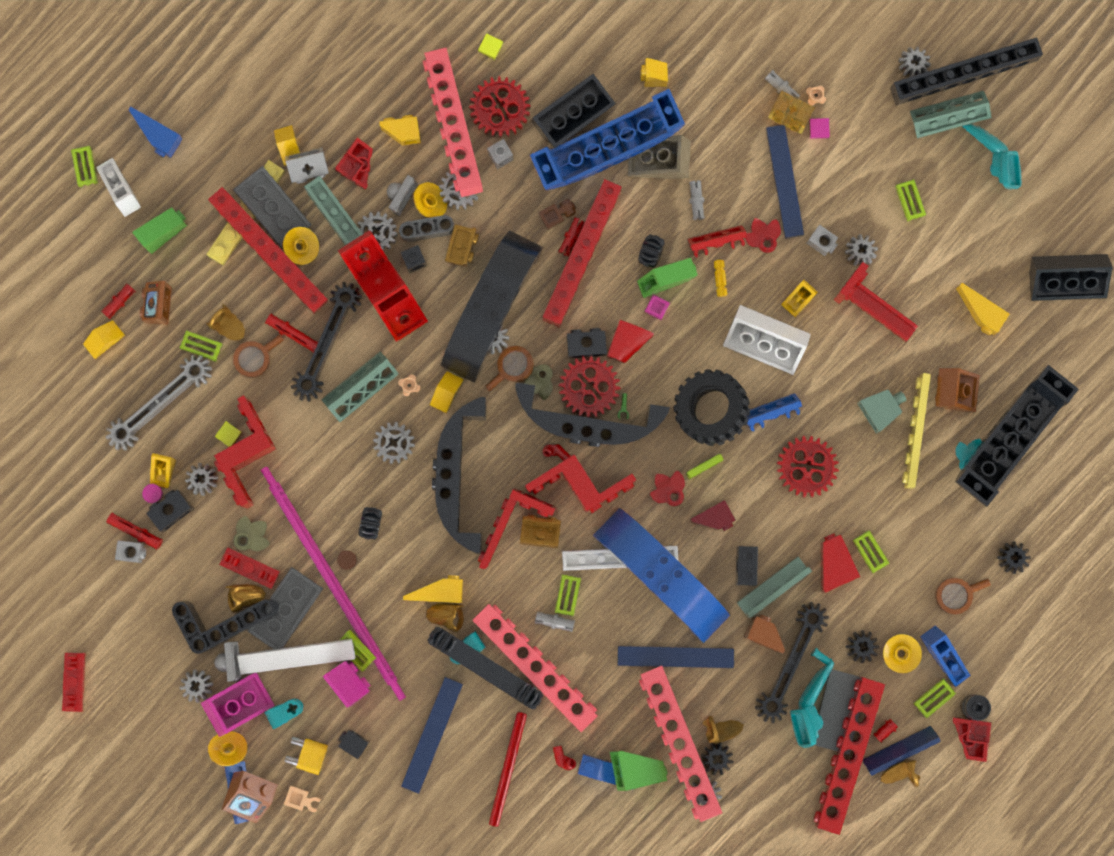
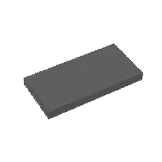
M263 166L233 189L281 249H283L284 236L289 230L295 227L309 228L311 226V223Z
M291 567L270 597L279 605L277 614L250 628L248 632L272 649L284 648L324 588ZM266 603L264 609L267 613H270L272 607L269 603Z
M831 670L827 678L819 714L823 719V727L818 730L819 737L816 740L815 746L838 751L839 747H836L839 735L843 736L844 728H842L844 718L849 715L848 703L850 698L854 699L856 691H853L856 679L859 680V676ZM865 693L861 696V702H862V703H863V699H864ZM860 712L855 715L856 722H858ZM852 731L849 735L851 741H853L855 731ZM850 749L846 750L844 753L850 754Z

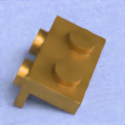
M454 225L445 262L467 267L468 263H472L474 252H472L473 244L477 245L479 239L477 228L473 227L471 229Z
M536 515L523 516L520 544L558 548L561 520H557L555 517H546L545 519L538 518Z

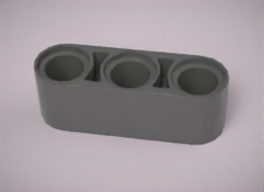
M448 215L408 221L400 225L399 233L406 242L448 236L453 232L454 222ZM447 221L451 226L448 229H442L440 227L441 224ZM430 225L432 230L425 233L422 231V227ZM406 228L413 230L410 236H405L403 232Z

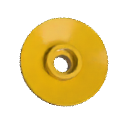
M425 182L420 184L415 189L413 196L417 210L427 218L444 215L448 203L444 204L443 199L445 197H440V192L443 190L439 189V186L434 183Z
M295 227L284 236L283 251L293 263L298 265L309 264L318 255L319 241L310 229ZM297 243L301 245L300 250L296 248Z
M895 635L886 642L883 648L884 662L892 671L897 673L913 671L917 668L922 658V650L919 643L909 635ZM899 650L904 651L903 657L898 656Z
M230 731L221 737L218 734L215 735L208 745V753L211 760L221 766H232L239 763L246 756L248 749L245 738L234 731Z

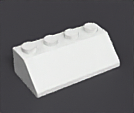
M740 305L723 346L794 375L806 350L811 334Z

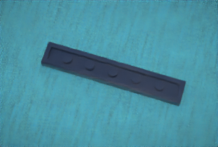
M785 125L766 127L784 237L787 239L804 236Z
M618 646L617 666L734 668V649Z
M447 677L444 678L401 787L418 794L420 793L463 686L462 683Z

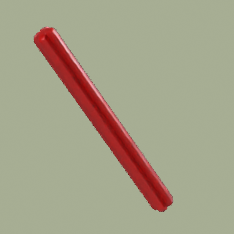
M517 712L494 800L489 825L494 827L499 826L527 717V714L523 712Z

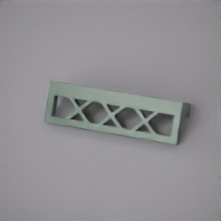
M984 91L910 111L917 138L992 118L989 101Z
M320 176L304 186L306 193L344 245L362 235L359 228Z
M380 351L321 400L337 420L341 422L399 375V373ZM389 367L392 372L386 377H381L382 371ZM376 381L372 389H366L367 383ZM355 393H361L357 401H351ZM341 405H346L345 411L338 415L335 410Z
M796 557L743 597L737 604L744 614L751 618L811 573L812 570L806 567L799 557Z

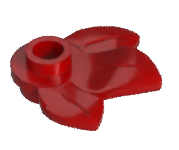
M754 218L751 225L752 233H747L745 238L747 244L751 247L759 248L764 253L773 252L777 246L776 239L781 234L779 222L777 219H774L767 225L762 220ZM769 241L770 247H765L764 242Z
M676 471L671 478L663 474H656L655 486L657 489L650 493L652 499L660 504L667 503L670 506H679L684 500L682 490L685 487V480L683 475L679 471ZM673 493L678 496V499L675 501L671 499V494Z

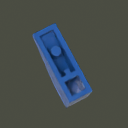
M130 106L128 110L154 147V152L163 158L165 155L171 158L182 141L181 136Z
M936 625L920 636L926 648L953 686H958L971 676L947 635Z
M586 754L582 755L578 774L616 785L612 762Z

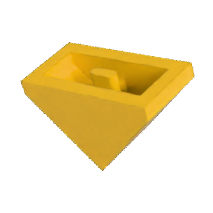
M292 125L274 130L276 144L284 166H287L286 156L300 153Z
M803 280L781 305L796 317L818 292L808 282Z
M112 320L93 329L83 345L93 358L96 359L123 338L125 334Z
M447 371L436 387L430 406L447 414L464 379Z
M152 453L150 484L169 488L176 459Z

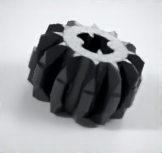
M651 234L645 237L639 252V263L646 267L654 268L662 255L665 245L664 239Z
M365 507L363 509L358 532L360 537L368 540H375L378 537L382 518L381 510L374 507Z
M1012 541L1011 546L1005 543V549L1000 548L998 550L1003 554L1002 556H997V559H1002L1003 562L999 563V567L1005 566L1004 572H1009L1011 569V573L1016 574L1017 570L1020 573L1024 572L1023 566L1029 567L1025 560H1030L1031 556L1025 555L1029 552V549L1022 550L1024 544L1019 543L1017 546L1016 541ZM1010 556H1017V560H1011Z
M860 630V637L857 632H853L855 639L847 638L852 644L845 645V648L852 649L847 655L855 654L853 661H857L860 657V663H864L865 658L871 662L870 654L877 656L873 649H879V645H873L877 638L870 640L872 633L868 632L865 636L864 630ZM865 642L866 650L859 651V643Z
M710 743L712 750L704 747L708 754L700 755L702 758L707 759L702 761V764H709L705 771L709 772L712 769V775L715 776L718 769L720 775H724L722 768H725L727 771L730 770L726 764H733L734 761L728 759V757L733 756V753H726L729 749L727 745L721 750L722 743H718L717 748H715L714 743ZM721 754V762L713 763V755L718 756Z

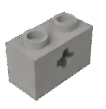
M323 148L286 156V165L292 183L300 184L306 182L309 178L314 177L316 179L318 176L323 178L326 176L325 174H329ZM305 164L310 166V170H307Z

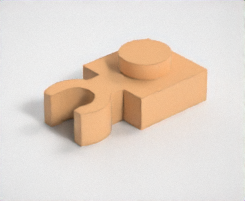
M291 785L284 805L303 811L304 806H307L309 811L317 812L318 809L312 807V801L320 802L321 799L319 797L309 798V791Z

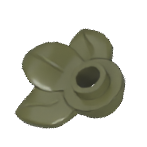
M546 364L533 367L532 373L524 382V384L535 385L534 394L539 393L544 400L550 396L553 390L551 382L553 376L552 369ZM526 367L520 371L519 375L525 371ZM540 371H545L546 377H541Z
M247 516L241 518L236 525L237 534L233 539L235 547L239 550L251 549L253 551H261L267 548L270 543L263 537L267 529V523L264 521L251 523ZM243 537L247 539L244 545L240 543V539Z

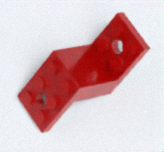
M370 230L337 250L396 342L428 322L407 285L388 260ZM367 252L365 257L359 258L362 253ZM407 315L405 319L400 320L401 316Z
M243 395L237 399L239 402L237 407L240 413L248 418L249 421L246 424L254 434L214 455L216 458L214 464L219 472L224 473L225 478L223 480L226 486L234 491L235 494L232 497L236 504L248 509L254 504L236 471L275 451L276 447L251 401Z
M573 455L526 484L525 489L529 494L533 493L536 495L544 490L545 484L550 483L552 485L560 480V475L562 474L586 513L590 511L592 514L602 507L601 504L607 501V503H610L618 498L617 494L623 491L626 493L634 488L635 485L633 483L636 482V478L633 474H630L599 494L580 462Z

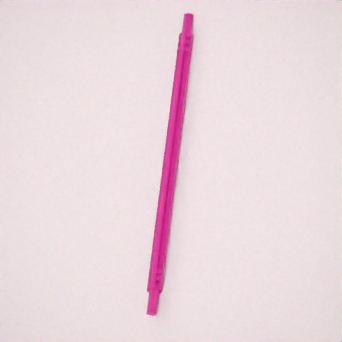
M264 467L261 469V472L270 485V491L361 642L376 657L373 662L385 682L391 686L399 701L403 700L406 696L396 681L398 680L280 483L276 482L268 467Z

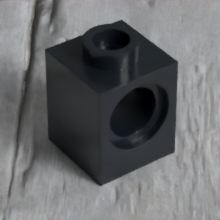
M418 245L401 252L409 274L427 267Z
M351 729L348 732L344 731L338 739L341 742L338 747L356 759L361 757L370 741Z

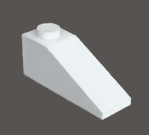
M113 158L96 167L113 201L124 217L141 208L136 196Z

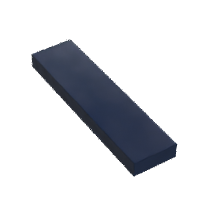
M929 726L864 758L862 762L870 775L873 776L941 741L932 726Z

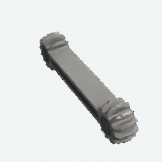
M191 355V361L185 358L186 366L180 365V368L184 369V371L123 423V420L118 418L117 424L114 421L110 422L113 428H106L108 432H111V434L106 435V439H111L109 445H115L116 450H119L122 446V449L125 451L128 448L127 444L130 447H134L132 440L138 441L139 439L134 436L137 431L194 382L198 388L201 387L200 381L204 384L208 383L205 377H212L211 374L207 373L212 370L211 366H207L209 361L207 359L203 361V357L200 355L197 360L194 355ZM194 367L200 368V373L197 376H192L191 374ZM187 378V380H186L182 385H180L175 391H173V392L168 396V394H169L175 387H177L182 381H184V380ZM150 410V412L147 415H145L140 421H138L133 427H131L132 424H134L139 418H141L146 412ZM125 429L126 437L119 439L118 433Z

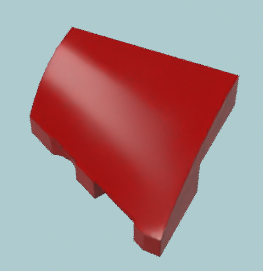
M357 137L334 170L366 190L373 148Z
M620 320L607 358L625 364L653 337L654 333Z
M953 717V723L958 732L966 759L987 762L992 722Z

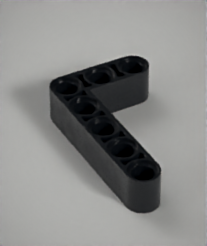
M274 599L262 600L207 631L194 605L189 601L175 603L172 607V614L192 652L200 654L217 647L274 616L279 610V605ZM266 603H269L272 607L270 613H267L264 609ZM182 605H184L187 610L185 615H183L180 612V607ZM249 612H252L255 616L253 622L248 620ZM233 621L238 625L237 631L231 629ZM190 622L194 623L195 625L194 632H191L189 630ZM216 630L221 633L220 640L214 637ZM199 639L204 642L203 649H200L197 645Z

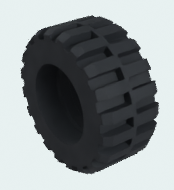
M711 369L704 370L702 374L698 371L694 373V378L688 377L685 379L687 382L685 386L680 385L678 388L680 393L675 395L674 401L676 405L673 406L676 413L675 419L680 428L690 438L700 444L705 443L708 446H714L716 443L723 445L726 440L731 442L735 439L733 436L736 433L740 435L743 431L741 429L742 426H746L748 423L746 418L750 415L748 407L750 401L746 395L747 393L740 383L728 373H723L721 370L713 372ZM709 392H722L729 401L726 415L714 424L701 423L695 413L696 405L700 398Z

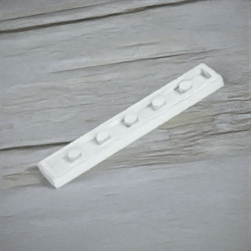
M664 546L678 560V546ZM609 549L562 551L563 571L627 568Z
M347 639L238 654L237 658L240 675L353 660L355 659L353 640Z

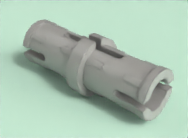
M774 70L766 76L765 80L791 104H794L801 96L788 85V81L780 78Z
M697 180L696 183L691 181L689 182L691 192L689 201L692 204L693 220H697V218L703 220L705 219L703 202L705 201L704 197H702L701 181Z
M538 611L535 619V624L546 625L554 630L557 628L570 632L573 631L575 620L558 617L557 614L549 615Z

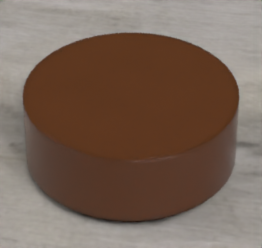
M342 551L338 555L337 563L342 569L350 570L356 566L357 557L352 551Z

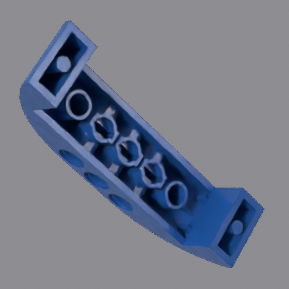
M670 89L652 96V102L580 135L555 149L545 147L530 154L545 190L563 187L593 176L654 147L678 132L685 125V122Z
M621 508L593 534L606 549L608 548L681 619L702 643L730 616L721 603L664 546Z

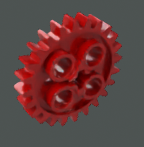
M498 76L497 81H494L491 77V83L489 84L484 80V87L478 85L479 92L473 91V95L476 98H470V102L474 104L469 106V109L474 111L470 116L471 118L476 117L473 121L474 125L480 123L478 130L480 131L485 128V135L490 131L493 138L496 133H499L500 138H502L503 133L509 137L510 131L517 134L516 127L522 130L521 122L527 123V119L524 116H530V112L526 111L531 109V105L526 104L530 101V98L524 97L527 94L526 90L520 91L522 85L515 86V80L508 83V77L504 81H501L500 76ZM501 91H505L508 93V96L501 98L498 94ZM491 93L495 95L499 105L503 106V111L510 119L509 121H506L502 111L497 108L495 100L490 95ZM484 101H490L492 105L488 108H485L482 106V103ZM516 107L518 112L511 114L508 112V109ZM498 116L502 121L495 124L492 122V118Z
M582 356V362L575 359L576 365L574 366L569 363L570 370H563L566 376H560V379L564 381V383L559 384V387L564 388V390L559 392L560 395H565L562 402L568 401L566 408L572 406V413L578 410L580 417L583 412L586 413L587 418H589L590 413H593L596 418L598 411L604 415V408L610 411L609 404H616L613 397L619 398V394L615 393V391L621 389V387L616 386L620 379H614L618 373H611L613 366L607 368L606 360L601 364L600 357L596 361H593L592 356H590L589 361H586L584 356ZM593 369L596 375L593 378H588L585 375V371ZM578 374H581L589 385L594 384L593 390L601 396V400L590 389L585 390L586 384L578 377ZM575 381L579 382L582 386L578 391H574L571 388V384ZM605 383L609 389L606 392H600L598 385ZM592 396L594 403L586 405L583 401L584 397Z
M802 436L801 442L795 438V444L789 441L787 443L789 449L783 447L782 450L785 454L778 455L782 461L776 462L777 465L781 466L776 472L782 473V476L778 479L785 480L782 486L789 485L788 492L794 489L795 496L802 492L803 498L806 497L807 493H809L810 498H813L814 492L820 496V489L827 492L826 485L831 487L834 485L830 480H836L837 477L833 473L839 471V469L834 468V465H837L839 462L833 461L837 454H830L833 447L827 449V442L820 444V438L813 441V436H810L808 441H806L805 436ZM796 451L803 453L804 459L802 461L795 459L794 454ZM815 454H820L823 457L821 464L814 461ZM809 462V466L824 467V471L810 469L807 472L806 468L792 467L791 463L805 465ZM794 470L801 472L802 477L800 480L793 478L792 473ZM815 472L821 477L819 483L811 479L812 474Z

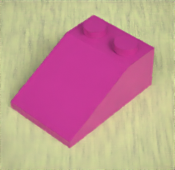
M344 661L322 676L347 708L353 706L371 691L369 689L370 683L365 677L361 678L357 674L359 669L352 661L350 663Z
M257 673L249 675L200 703L219 737L275 706Z

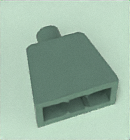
M885 390L862 399L857 404L877 434L902 413L899 405L907 401L902 391L892 396L889 390Z

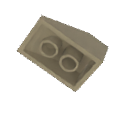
M683 135L671 136L654 147L629 158L628 176L661 179L689 178L691 141Z

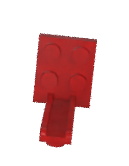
M862 262L833 300L838 304L844 299L846 301L850 300L903 341L907 342L918 326L861 284L868 275L866 270L869 267Z
M516 488L513 489L510 498H505L501 509L504 510L502 516H497L493 527H496L494 534H489L485 544L488 545L486 552L482 551L477 561L480 562L479 568L486 569L489 566L517 501L520 502V506L530 510L531 507L537 509V513L544 517L553 516L557 507Z

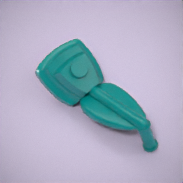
M968 124L962 126L993 153L990 166L991 175L998 177L999 183L1003 184L1006 189L1020 188L1022 178L1018 152L1008 151L1007 146L1001 140L977 125Z
M818 648L812 651L811 656H814L825 665L817 671L806 686L799 699V708L790 711L794 734L798 745L802 748H809L817 743L816 740L819 737L818 730L823 727V719L818 714L814 704L834 666L832 658L824 655Z

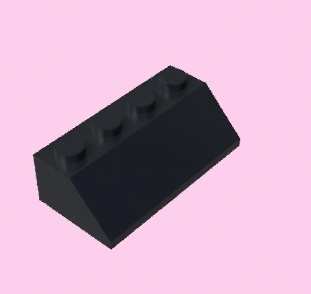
M593 73L532 118V123L541 136L555 149L615 106L616 103Z
M1108 254L1032 257L1029 270L1031 301L1107 298L1113 270Z

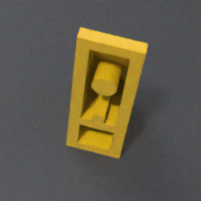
M960 283L956 290L977 325L981 327V331L987 335L992 334L994 336L997 334L1010 314L964 283Z
M448 575V579H441L403 596V600L462 603L463 580L459 579L457 575Z

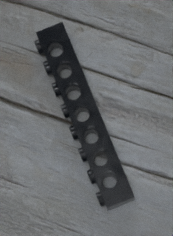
M1036 37L896 81L892 84L890 90L897 106L1037 62L1043 56V52Z

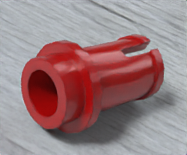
M891 719L885 720L886 723L873 733L881 743L892 732H896L898 728Z

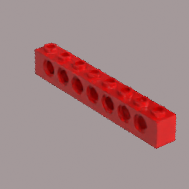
M604 179L544 312L543 321L559 328L561 327L621 193L622 186Z
M223 187L208 199L209 203L313 314L318 312L328 302V299Z
M860 676L859 680L856 679L853 687V691H856L854 699L850 698L848 703L850 712L842 723V728H844L843 736L839 735L836 747H839L837 754L832 756L830 764L833 766L831 774L828 773L826 776L825 784L827 787L825 792L821 793L819 799L821 807L814 815L813 822H816L815 826L818 829L837 835L841 833L886 684ZM864 693H868L870 700L868 703L863 704L861 696ZM858 712L864 713V719L861 722H856L855 715ZM852 731H857L859 734L858 739L855 741H851L849 738ZM849 749L852 750V758L844 759V752ZM842 768L847 769L846 777L839 778L838 771ZM836 787H840L842 790L841 795L838 797L832 795V791ZM830 806H835V814L831 816L827 815V808Z

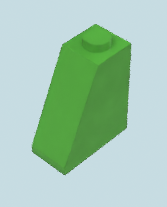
M171 207L132 233L144 248L152 254L187 226L184 222L186 218L179 210L175 212Z
M688 258L655 268L637 280L643 298H647L653 294L688 282L698 274L692 259Z
M624 751L610 752L617 791H627L667 781V768L663 761Z

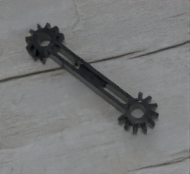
M342 282L343 288L335 285L338 291L331 290L330 293L335 297H331L329 300L330 302H336L306 372L304 375L297 372V375L300 377L299 379L292 378V381L297 383L291 385L292 389H297L293 394L294 396L300 395L299 399L301 401L306 396L307 401L311 402V395L318 399L315 393L323 392L318 387L323 386L324 382H317L347 312L350 308L356 312L357 310L354 305L361 306V302L357 300L362 299V295L357 294L360 291L358 287L353 289V283H350L347 288L346 283ZM344 294L351 295V299L347 303L341 302V297ZM343 308L334 330L330 331L339 309ZM320 352H322L323 355L319 361L315 373L311 376L312 370L316 364ZM311 381V389L304 390L303 383Z
M809 602V609L803 604L802 609L804 612L797 610V614L802 615V617L795 620L802 621V625L768 697L762 692L763 700L756 698V701L761 703V706L757 705L755 709L762 710L757 716L761 717L764 715V722L768 721L769 716L771 723H775V716L781 721L782 717L779 714H787L786 711L782 710V707L786 708L788 704H782L781 702L815 628L818 632L822 633L823 629L820 625L828 626L826 622H823V619H829V616L822 615L827 610L823 608L819 611L821 607L819 603L814 608L813 602ZM810 613H814L817 616V621L814 624L808 622L807 618ZM808 628L809 631L803 641V644L799 652H796V648L801 640V637L805 629ZM788 673L778 697H775L784 674ZM770 701L776 703V709L773 712H769L766 708L767 703Z
M435 627L429 634L427 641L431 646L530 709H536L543 698L541 691L446 630Z

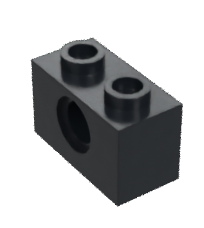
M601 328L589 329V332H582V330L577 329L567 333L568 359L582 358V356L585 358L590 356H606L605 331H601ZM588 338L591 340L592 345L590 347H583L581 341Z
M180 490L169 491L164 496L165 499L160 503L157 501L149 507L150 511L146 513L160 532H165L194 510ZM171 504L174 510L170 515H167L165 508Z
M736 547V585L757 586L758 547Z

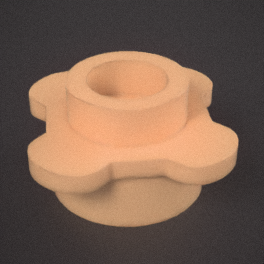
M823 86L807 88L806 94H808L809 105L813 106L816 103L824 104L826 102Z
M411 374L409 377L400 379L398 382L399 386L403 389V395L406 397L410 396L413 392L420 391V385H417L415 375Z

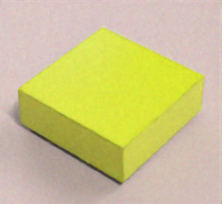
M486 33L478 52L495 60L503 45V41Z
M226 421L215 437L230 447L234 445L242 432Z

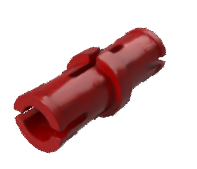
M579 218L573 219L558 249L560 254L564 252V256L569 257L585 223L583 220L579 222Z
M126 283L116 295L111 297L112 300L101 312L111 319L121 307L125 306V302L136 291Z

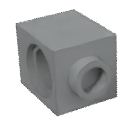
M504 139L487 148L488 155L497 169L514 160L513 154Z
M819 225L806 244L823 256H826L828 252L832 254L838 244L835 242L838 237ZM819 238H826L828 245H821Z
M117 541L115 560L142 563V559L146 557L147 550L142 543ZM134 547L136 554L130 558L127 553L128 549Z

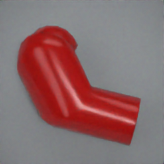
M548 444L542 450V454L545 457L558 456L562 461L571 457L560 444Z
M562 745L552 747L558 766L565 770H572L576 767V761L564 755Z

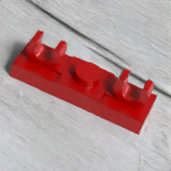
M740 225L688 238L687 241L694 256L698 258V251L701 249L705 255H708L706 247L719 248L729 243L734 249V243L737 240H740L741 245L744 246L745 241L743 238L747 237V233L744 227Z
M227 547L219 564L270 589H273L280 574V571Z
M65 653L62 711L83 712L86 653Z

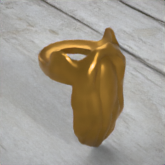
M222 304L223 308L219 309L206 325L210 329L218 331L219 334L229 340H241L245 334L243 323L236 315L231 313L226 305Z
M234 584L225 587L229 588L228 605L234 613L241 611L243 606L255 605L264 600L266 595L263 588L253 584Z
M438 603L426 611V618L432 624L444 625L448 630L458 632L464 621L461 609L464 606ZM457 613L459 620L457 626L455 627L452 622L455 619Z
M709 715L702 722L707 727L706 737L708 742L714 744L733 739L743 731L744 724L736 720L715 724L712 715Z
M905 759L887 768L882 773L880 781L885 784H891L908 777L914 787H919L921 777L914 772L917 761Z

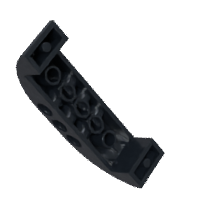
M510 230L507 232L487 264L455 327L441 362L442 367L473 383L476 382L483 368L482 364L531 267L533 264H536L544 247Z
M1047 365L1012 403L961 469L955 482L985 507H988L999 493L997 489L1057 412L1070 402L1079 389L1050 365Z
M516 383L515 386L522 408L536 425L546 432L568 438L569 443L581 444V441H587L588 446L600 447V444L617 445L637 441L654 431L665 419L670 407L648 405L645 427L532 409L535 385ZM569 423L572 425L573 430L570 434H565L562 431L563 424ZM584 426H588L592 430L589 437H584L581 433ZM603 429L610 431L611 436L608 440H603L600 436Z
M486 397L472 400L452 415L441 433L437 448V458H433V470L436 471V478H432V489L435 491L436 506L441 522L448 533L461 546L475 554H481L482 534L459 533L463 420L486 421ZM448 451L451 452V459L444 460L443 454ZM451 471L452 475L449 479H443V472ZM444 490L451 491V495L447 499L441 498V493Z

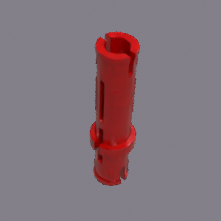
M272 313L268 316L265 324L279 331L280 335H286L314 353L318 344L316 340L291 326L290 322H285Z
M113 512L107 518V524L136 538L137 542L153 547L155 550H158L163 542L162 538L149 533L148 529H142Z

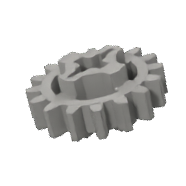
M447 172V179H441L444 185H439V189L444 191L440 192V197H445L443 202L444 204L449 202V208L456 205L457 210H459L460 206H463L464 210H466L467 204L473 206L472 200L478 201V197L475 194L470 195L467 199L466 196L461 197L459 191H455L454 183L448 187L452 180H456L455 174L451 175ZM463 172L460 176L467 177L470 173ZM451 197H456L459 199V201H456Z
M378 211L376 216H373L372 212L369 213V218L363 216L364 222H358V225L361 227L359 228L361 233L364 234L367 226L368 231L370 230L373 233L377 242L381 243L379 245L384 251L385 247L390 250V242L395 244L396 241L393 237L398 236L397 232L393 231L397 229L396 225H391L393 219L387 220L386 213L381 217ZM373 221H382L381 223H373ZM389 228V236L386 239L385 232L388 231ZM375 229H376L377 231L380 230V235H379V236L376 235V234H374L373 231H374Z
M395 422L392 427L390 423H387L388 428L385 429L381 426L382 432L375 433L378 439H373V442L377 443V446L373 448L374 450H379L377 453L378 457L384 456V462L390 459V464H393L394 460H397L400 464L401 458L408 460L407 453L413 454L410 447H415V444L411 443L415 438L414 436H409L411 433L410 429L405 431L406 426L404 424L399 427L398 422ZM390 431H399L401 433L393 435ZM385 436V438H386V443H385V445L382 447V446H381L382 438ZM391 439L399 440L396 448L394 446L390 447ZM405 439H406V440H407V446H406L405 450H403V449H402V444H403V442H404ZM393 451L397 452L399 455L391 456L387 453Z

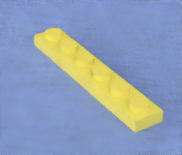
M269 160L264 166L278 184L285 170ZM241 201L239 205L254 220L255 216ZM227 222L206 255L224 266L242 237Z
M927 373L917 377L915 389H918L917 396H914L913 399L915 413L910 419V426L913 428L912 434H909L907 445H910L909 453H906L905 456L907 471H904L902 483H905L904 488L913 489L916 486L931 374Z

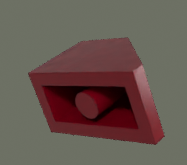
M724 500L691 518L690 521L693 524L717 531L721 528L723 531H726L733 527L732 522L736 521Z

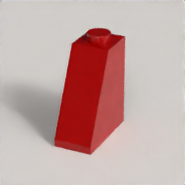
M835 533L824 537L825 541L821 543L822 593H826L860 577L842 536H836Z

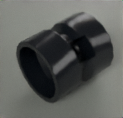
M967 695L960 704L962 714L972 720H984L991 712L989 700L981 695Z

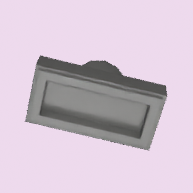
M407 175L403 184L394 182L387 187V196L393 200L389 209L398 216L401 215L418 186L413 177Z
M238 641L224 643L225 653H221L215 658V667L221 672H227L228 682L241 680L237 658L239 654Z

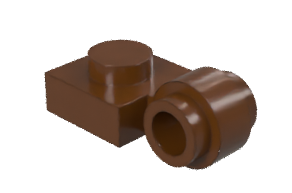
M566 199L559 204L561 206L559 209L556 204H553L538 212L547 230L564 222L562 215H566L568 218L576 214V206L573 201Z

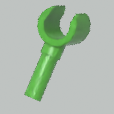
M626 393L622 394L621 410L618 412V418L620 419V413L624 411L627 413V420L629 413L626 406Z

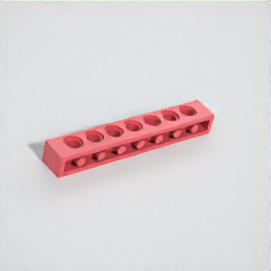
M447 48L424 53L426 60L422 62L425 72L429 71L430 77H427L429 89L433 88L434 94H431L433 105H437L439 109L435 113L438 123L442 122L443 125L440 132L442 140L446 139L447 145L444 146L446 156H451L452 163L448 164L451 174L456 176V180L453 181L455 191H459L461 197L483 192L482 183ZM438 69L443 70V71H442L441 73H439V74L434 73V72H435L436 70H438ZM442 86L447 87V89L444 91L439 90V88ZM446 103L452 104L448 108L443 107ZM451 120L456 121L453 125L447 124ZM456 137L461 139L458 142L452 141V139ZM458 155H465V158L461 160L456 159ZM463 172L470 173L467 177L460 176Z
M488 604L472 621L566 718L582 732L598 716L595 713L597 709L590 702L586 704L582 700L584 695L577 688L574 690L568 685L570 681L563 674L559 676L554 671L557 668L550 660L545 662L541 658L543 653L536 646L532 648L527 643L529 639L522 632L518 634L514 630L516 625L509 618L506 621L502 618L501 614L503 612L495 604L493 606ZM493 619L500 620L501 628L499 630H493L490 627ZM512 633L515 636L514 643L506 644L504 642V635ZM520 647L528 649L529 653L526 658H520L517 655V650ZM539 661L542 664V669L539 672L532 671V662ZM547 675L555 677L556 682L554 685L547 686L544 679ZM561 689H566L569 692V697L566 700H561L558 697V692ZM575 703H580L583 706V710L579 714H575L571 710L572 705Z
M660 666L640 674L642 678L639 680L643 691L647 690L649 698H646L650 709L654 708L657 714L654 716L657 727H662L664 734L661 735L665 746L669 745L672 751L668 753L673 764L677 763L679 771H676L680 783L684 782L687 788L684 790L685 796L688 801L692 800L694 808L691 810L695 820L699 819L700 822L723 814L663 667ZM661 685L663 688L662 693L659 695L653 694V686ZM662 703L670 705V710L667 713L660 712L659 707ZM668 722H677V729L675 731L667 730ZM677 739L685 741V747L681 750H677L674 747ZM686 757L691 758L693 761L690 768L682 766V760ZM692 776L700 778V784L697 787H692L689 784V779ZM700 794H705L708 797V802L703 806L697 803V797Z

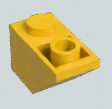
M650 58L645 59V64L641 65L640 79L644 81V87H667V63Z
M405 115L402 116V119L389 117L379 121L381 130L402 146L421 143L417 117Z

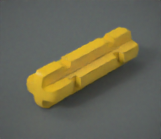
M724 260L714 261V269H716L715 282L716 287H718L716 289L717 297L727 296V288H725L727 285L726 274L723 269L725 267Z

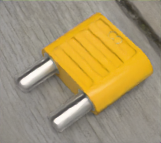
M292 737L291 743L301 746L302 750L299 759L286 756L285 762L296 765L297 769L319 775L328 745L307 738L302 740Z

